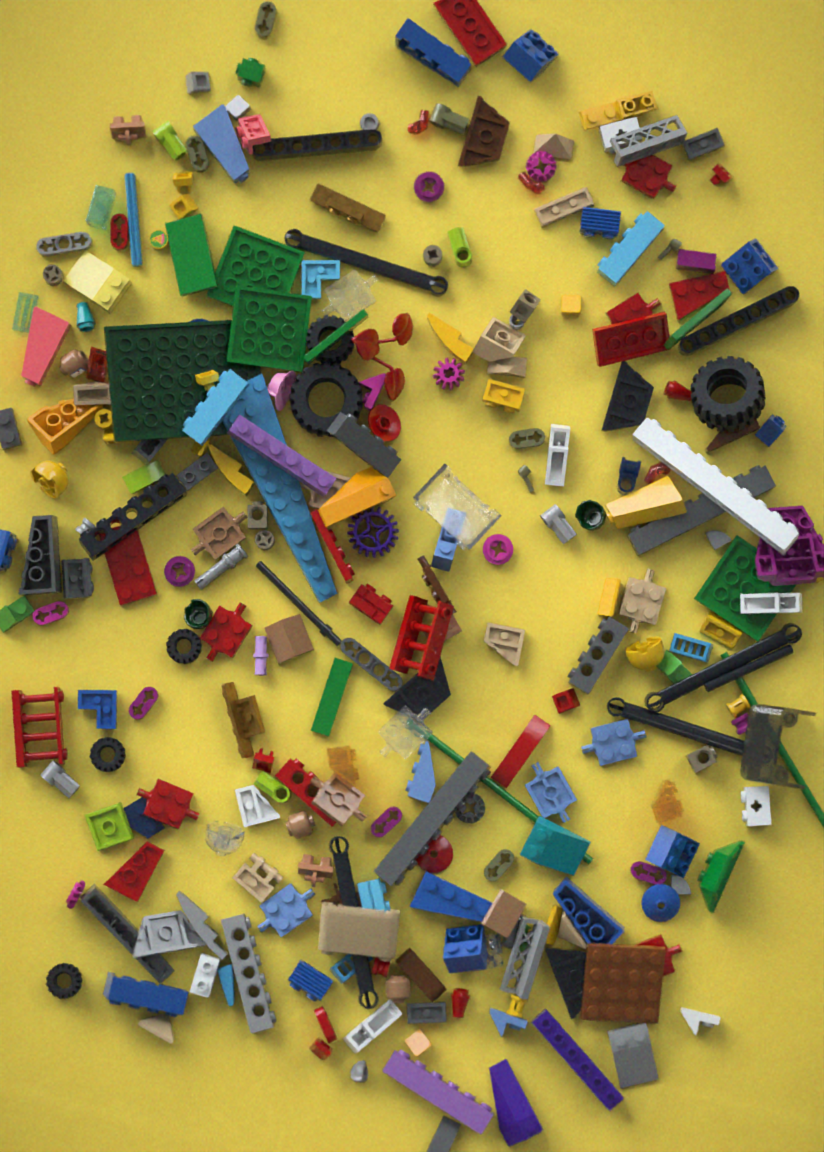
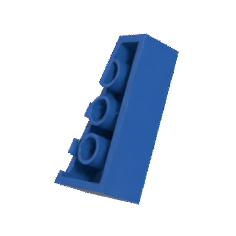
M409 18L406 19L395 36L396 47L457 87L460 86L471 69V63H469L470 60L467 57L458 55L450 46L443 44Z
M426 871L410 907L483 921L493 902Z
M565 877L554 889V897L582 934L587 944H613L624 932L625 927L568 877Z
M108 972L103 995L110 1000L109 1003L121 1005L122 1002L129 1004L128 1007L140 1009L141 1006L146 1007L149 1012L158 1013L161 1010L165 1011L168 1016L177 1017L178 1014L183 1015L188 991L163 984L158 986L155 985L156 983L146 980L139 982L137 979L125 975L120 978L116 977L115 973Z

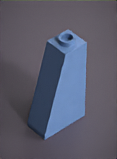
M222 104L195 124L193 129L235 184L237 182L242 183L249 177L250 170L226 107Z

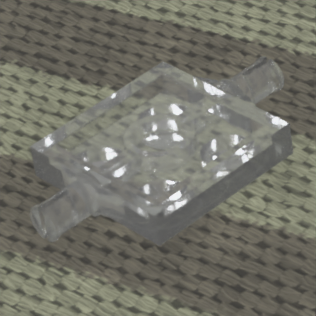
M354 269L324 289L325 294L329 298L330 305L322 309L321 312L325 316L335 310L345 322L362 309L364 310L376 302L371 293L370 286L379 282L378 278L374 274L365 281Z
M405 705L378 731L387 743L380 750L381 755L383 754L386 757L393 750L406 759L433 732L423 721L431 714L430 711L424 708L417 715Z

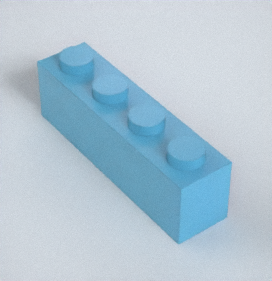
M648 211L644 215L640 213L634 221L636 225L632 229L628 228L622 235L624 239L620 244L616 242L610 249L612 253L609 257L606 258L604 256L598 263L599 268L597 272L614 286H616L664 229L665 225Z
M230 369L228 372L224 371L218 379L220 381L218 385L210 388L206 394L208 398L204 403L201 401L194 410L196 411L192 418L188 417L183 424V431L202 446L250 386Z

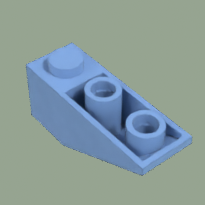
M447 508L431 567L447 572L450 571L466 513Z
M426 741L425 744L421 743L418 755H421L419 763H414L411 773L415 775L413 781H408L405 791L409 792L408 796L429 803L436 784L429 742Z

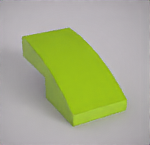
M156 460L122 478L130 493L134 494L149 485L157 483L166 474L159 460Z

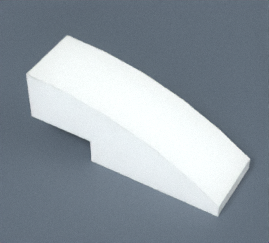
M551 424L545 485L564 486L570 426Z
M802 593L740 594L741 614L803 613Z
M389 999L342 1039L355 1054L403 1013Z

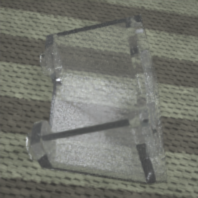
M444 464L413 497L415 500L413 504L420 511L425 510L457 540L456 544L462 550H471L500 520L501 515L495 509L488 510L490 506L482 502L456 475L453 478L452 469Z

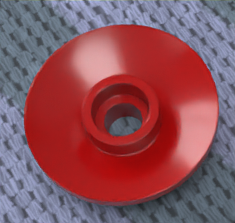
M380 404L373 407L369 412L368 425L374 436L377 435L385 442L392 441L398 437L401 431V422L393 408Z
M439 836L435 841L432 839L428 844L430 847L423 856L420 854L416 859L419 867L429 873L444 871L453 859V849L450 842L443 836ZM436 850L438 852L437 857H431L430 852Z

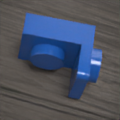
M772 414L756 432L755 436L770 447L787 426L781 417H775Z

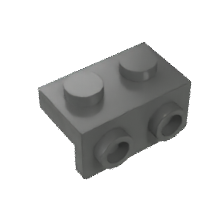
M89 558L61 560L64 599L92 596L94 585L91 581L92 564Z

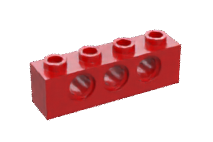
M290 758L275 776L333 827L336 822L311 803L315 797L309 796L307 792L310 786H315L310 781L316 775L311 771L307 773L302 769L305 765L297 758L295 760ZM296 773H301L304 776V781L301 784H296L293 780V776Z

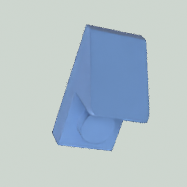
M490 1007L489 1012L501 1037L507 1023L510 1024V1028L519 1031L521 1028H526L528 1022L526 1019L515 1017Z

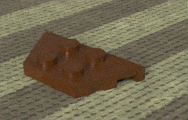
M478 96L458 167L500 160L510 122L487 104L481 96Z

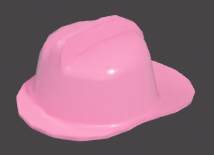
M289 371L287 374H275L268 385V392L275 397V406L278 411L284 408L290 398L291 386L297 377L294 371Z

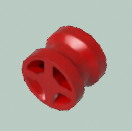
M375 957L372 975L376 976L379 974L383 978H387L390 961L379 960L380 957Z

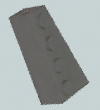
M33 516L28 539V550L25 555L26 562L22 572V584L18 595L62 593L57 516Z

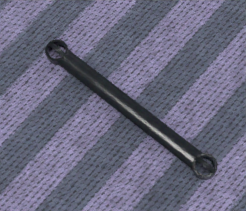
M291 229L285 234L286 245L299 248L333 260H340L342 263L428 290L435 296H442L448 290L447 280L442 276H430L302 234L298 229ZM291 233H297V234H299L302 238L297 237V236H294V235H291ZM287 238L294 239L300 243L295 246L290 245L287 242ZM435 280H441V281H443L446 285L441 284V283H438V282H435ZM431 285L441 287L445 290L443 292L437 293L432 290Z
M794 623L785 624L780 631L659 692L648 693L644 700L645 706L652 712H659L666 704L704 686V683L748 664L787 643L798 642L802 637V631ZM789 627L797 628L795 632L785 635ZM657 695L661 697L658 701L648 704L652 696Z
M618 697L610 699L607 703V711L612 716H621L747 757L759 764H768L773 759V751L766 745L759 746L674 717L652 712L649 709L625 702ZM619 700L623 703L624 707L611 704L610 702ZM609 707L620 710L622 712L619 714H614L609 709ZM766 748L770 751V755L758 752V749ZM756 755L767 758L769 760L766 762H762L757 758Z
M336 836L330 840L329 850L333 854L342 906L358 907L348 856L349 843L346 838ZM339 838L346 844L343 852L340 850ZM334 840H335V845H336L337 853L333 850V847H332V844H333V841H334ZM352 954L359 989L358 1002L363 1008L372 1009L378 1004L379 997L374 990L368 956ZM368 992H372L375 996V1002L372 1006L369 1001ZM363 994L365 995L367 1007L362 1002Z

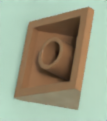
M300 614L282 619L264 628L278 664L314 650Z
M500 889L481 924L508 938L527 904Z

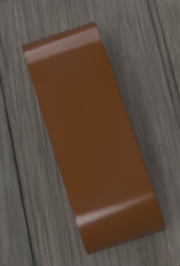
M408 948L395 960L431 1002H434L447 990L411 948Z

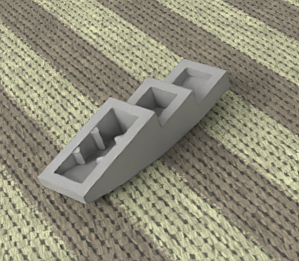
M179 891L176 894L194 930L205 944L223 960L228 952L214 941L219 934L205 923L209 915Z

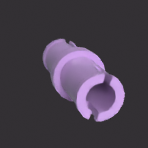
M255 636V653L253 654V658H255L254 675H267V636Z

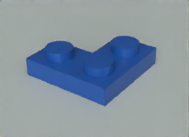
M78 690V709H97V729H117V690Z

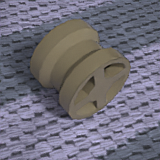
M430 245L425 248L423 252L425 263L429 266H436L441 262L442 251L438 246Z
M51 264L43 270V278L49 285L56 286L63 281V272L58 266Z
M261 530L255 536V543L260 549L268 550L273 547L275 539L270 531Z

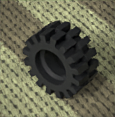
M178 629L168 637L166 650L174 661L187 664L198 658L201 653L202 644L200 638L193 631ZM181 639H187L191 643V650L186 654H181L177 650V643Z
M111 737L98 739L90 749L91 763L95 768L103 772H112L119 769L124 763V758H126L123 744ZM105 747H111L115 752V757L111 762H105L101 759L100 753Z
M62 963L54 966L46 977L48 991L59 999H67L74 996L82 986L81 972L73 964ZM62 973H66L71 977L72 982L68 988H61L57 984V978Z

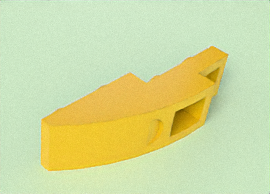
M649 91L618 99L613 103L582 110L579 112L583 129L586 131L629 118L639 117L657 110L658 107L653 92Z

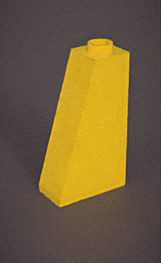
M669 476L606 504L608 510L606 517L609 523H614L617 529L687 512L684 501Z

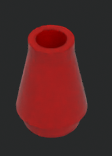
M675 380L673 382L668 381L664 390V395L668 399L688 402L692 400L691 390Z
M463 988L453 989V993H451L453 1017L464 1018L470 998L469 990Z

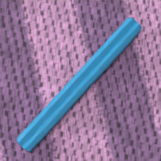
M126 173L125 187L132 266L137 267L142 266L136 179L134 173Z

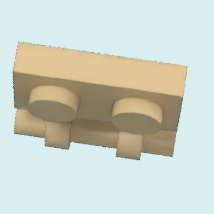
M253 853L249 859L255 864L250 867L244 863L233 876V879L262 903L274 889L269 882L274 879L279 883L283 877L275 867H270L262 856L259 857ZM259 867L268 874L265 879L256 872Z

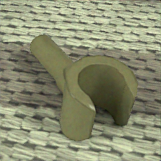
M673 239L658 258L662 260L671 249L677 252L682 243L677 239Z
M523 465L518 470V473L524 479L529 492H533L534 489L527 477L531 471L526 465Z

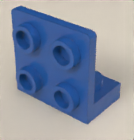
M757 239L746 243L721 264L742 294L748 292L765 277L779 269Z

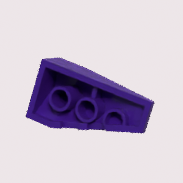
M507 1059L489 1067L499 1130L508 1147L542 1132L543 1128Z

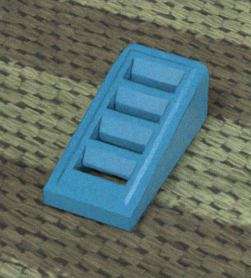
M674 633L669 651L708 663L713 644ZM683 639L681 649L677 650L679 640ZM687 641H690L688 652H684ZM695 643H697L698 646L696 653L694 655L692 654ZM702 646H706L703 657H701Z
M347 954L330 968V971L341 984L355 974L354 963L350 959L352 954ZM368 956L369 962L373 959L371 956ZM345 961H346V962L349 964V966L353 969L351 972H350L349 969L345 966V964H344ZM339 966H340V967L342 968V970L345 972V974H346L345 977H344V976L341 974V972L337 969Z
M229 964L218 968L217 972L228 1006H232L235 1002L233 965Z

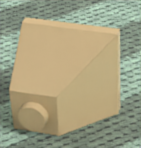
M493 317L481 334L473 353L489 362L511 358L526 335Z

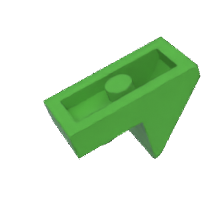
M22 596L0 610V629L3 633L35 611L26 596Z
M668 650L665 651L661 663L656 666L673 684L692 675L682 665V662Z

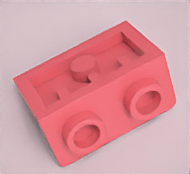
M260 114L238 119L239 126L236 127L237 136L241 138L243 149L246 148L249 155L253 154L252 145L271 142L269 131Z

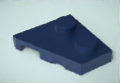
M141 797L126 806L124 811L130 827L146 838H150L165 829L161 822L143 815L147 799Z

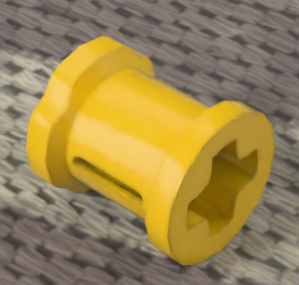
M743 694L739 695L740 698L732 703H726L729 712L734 718H737V715L744 710L751 709L749 702Z
M511 994L512 1000L506 1014L523 1018L522 1011L527 1000Z

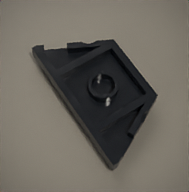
M622 361L602 426L601 431L603 432L639 426L646 417L654 387L648 381H645L637 371L633 370L626 361Z
M441 656L434 681L420 677L417 673L383 704L419 720L425 719L451 695Z
M545 948L570 1018L574 1019L582 1007L587 952Z

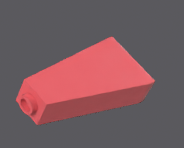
M36 306L33 309L21 374L25 379L24 382L33 387L36 384L42 385L71 328L69 322Z

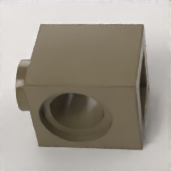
M525 289L510 310V313L525 323L541 299Z
M261 501L252 502V505H247L248 529H268V506L263 505ZM257 510L263 512V517L260 520L253 519V513Z
M708 745L686 755L694 773L716 763L715 758L718 757L714 748H709ZM702 752L708 756V760L704 764L698 761V755Z

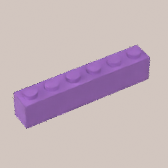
M240 414L227 431L228 435L322 497L327 494L336 480L334 476Z
M400 1049L399 1052L397 1050L393 1052L383 1068L384 1073L479 1134L483 1133L494 1115L491 1111L492 1107L484 1102L479 1104L475 1101L476 1097L467 1091L465 1094L458 1090L459 1086L455 1083L443 1081V1076L434 1070L432 1073L425 1069L426 1065L419 1060H416V1062L409 1059L410 1055Z

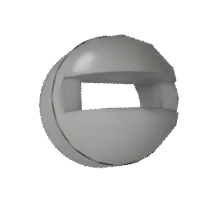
M511 315L509 325L512 329L519 330L524 326V322L520 320L518 325H514L517 319H519L514 315Z

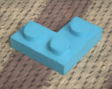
M302 260V295L312 296V299H321V280H340V260Z

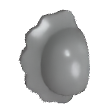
M364 1060L358 1061L350 1071L351 1079L354 1082H366L368 1078L366 1062Z

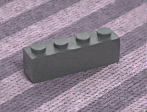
M340 412L327 432L372 468L388 478L402 460L396 455L398 452L391 446H384L383 443L385 441L377 435L373 437L368 427L363 424L361 426L356 423L358 419L350 413L345 415Z

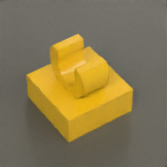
M192 171L173 173L174 187L177 186L178 193H181L182 186H187L188 192H191V185H193Z
M214 370L195 375L196 382L204 385L205 391H209L212 386L215 387L214 382L219 381V374Z

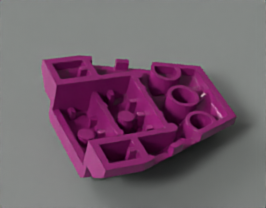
M803 505L767 508L771 512L775 511L780 514L785 523L793 524L798 529L799 536L784 555L762 538H759L755 558L758 579L765 582L770 581L773 586L814 583L817 578L824 577L823 538L820 534L816 533L813 528L814 523Z

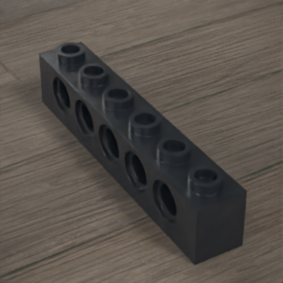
M173 473L169 476L168 474L162 476L158 480L159 483L155 486H148L143 490L142 495L132 497L125 507H118L111 513L112 516L98 521L95 528L92 530L87 529L81 533L79 543L92 561L186 496L185 488ZM165 490L168 492V495L160 497L158 492ZM145 501H150L153 504L150 508L142 506ZM129 512H135L137 514V517L134 519L127 518V514ZM113 523H119L121 524V528L119 530H113L111 528V525ZM98 534H104L106 536V538L103 541H97L95 539V537Z

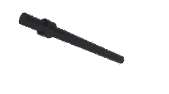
M262 561L257 563L256 567L320 629L319 632L324 637L327 636L336 646L342 642L332 631L333 629L328 624H324Z

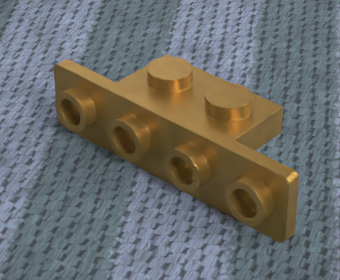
M317 184L310 198L311 202L328 209V212L331 214L346 217L348 222L358 223L375 232H379L386 218L385 214L321 184Z
M234 682L222 684V695L226 701L227 713L233 726L232 731L238 743V751L242 759L254 756L249 737L265 732L255 695L239 700Z

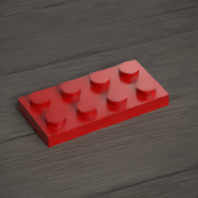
M438 0L433 3V6L475 67L507 46V43L477 0Z
M665 312L592 329L596 361L599 367L667 351L664 344L670 337L668 319Z
M316 509L310 514L348 584L353 581L352 576L355 573L350 563L345 564L343 559L346 556L341 546L336 547L334 543L337 541L332 529H327Z
M121 525L114 527L112 529L119 530L121 528ZM137 530L104 553L120 606L157 595ZM99 534L100 540L103 541L106 536Z

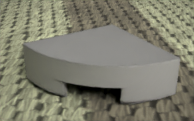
M721 531L705 533L714 550L731 541L730 537Z
M671 874V887L678 894H691L688 883L682 877Z

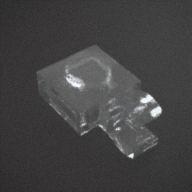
M500 934L486 935L488 967H502L504 962L502 957L499 956L500 953H503Z

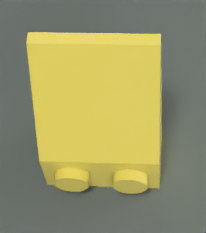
M84 251L63 281L109 314H111L132 284L129 278L87 251Z

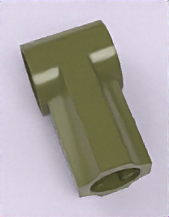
M437 103L429 122L437 127H445L463 135L468 126L469 119L452 112L447 106Z

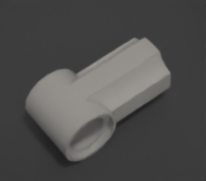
M556 504L540 515L549 529L554 531L563 544L577 535Z
M53 760L40 775L49 784L56 786L65 796L70 798L80 785L65 773L66 770Z

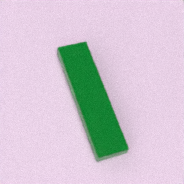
M362 309L305 354L304 360L308 365L369 318L367 312Z
M334 658L311 731L330 736L353 663Z

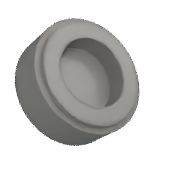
M365 114L360 120V127L362 130H377L379 120L374 114Z

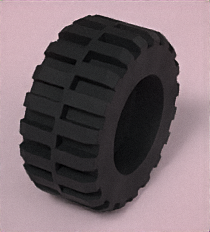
M727 356L726 359L718 357L714 362L712 360L708 361L706 367L701 366L698 369V374L694 375L690 388L696 416H699V420L703 424L706 423L707 427L710 429L715 427L720 432L724 430L734 432V429L739 428V430L745 429V425L748 424L750 426L753 424L754 418L760 417L766 399L764 381L759 370L754 368L751 362L747 361L745 363V360L740 357L738 359H734V356ZM727 384L738 385L746 391L740 400L731 404H720L710 398L711 394L718 387Z
M315 363L312 367L303 369V372L295 378L296 381L291 386L290 407L298 424L305 428L307 432L314 433L320 437H334L327 430L339 413L332 417L318 416L311 410L308 402L311 390L322 382L334 383L343 391L344 405L340 410L341 413L345 415L350 413L356 419L360 417L363 407L361 386L355 375L353 376L347 368H343L337 363Z

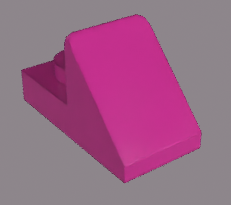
M385 373L358 382L360 386L371 390V393L367 392L363 399V403H365L364 408L369 411L374 407L385 384Z

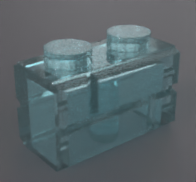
M99 185L95 186L86 218L87 225L103 230L107 229L113 207L112 202H114L116 192L113 189Z

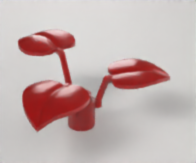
M401 313L394 319L392 325L393 338L379 340L375 329H366L352 339L356 345L357 353L363 360H374L390 370L385 375L384 383L387 395L391 401L396 400L403 390L405 384L404 373L402 369H394L391 365L376 358L375 355L380 351L378 344L395 342L397 340L398 344L403 346L410 340L413 324L408 313Z

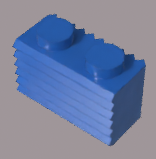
M583 207L580 233H584L583 235L587 237H595V234L602 235V238L614 239L619 233L621 211Z
M300 960L288 981L291 982L290 986L297 991H300V989L307 992L306 996L316 1002L317 999L319 1001L322 1000L333 979Z

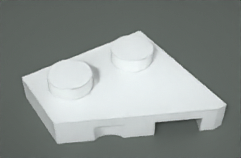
M254 785L234 790L244 827L280 818L278 812L273 809Z

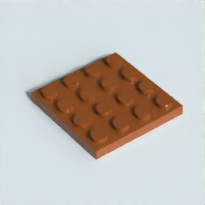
M588 943L581 1019L658 1023L665 947Z

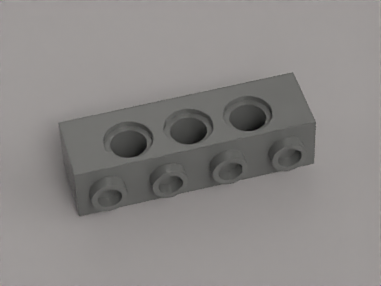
M610 616L607 620L602 619L598 626V629H600L598 635L595 636L593 634L588 642L590 648L587 652L583 651L577 660L580 662L577 669L573 667L567 676L570 678L568 683L587 695L629 629ZM604 633H609L612 636L611 643L606 644L602 641ZM594 649L602 652L601 659L595 660L592 658L591 653ZM583 666L591 667L592 674L590 676L582 674L581 669Z

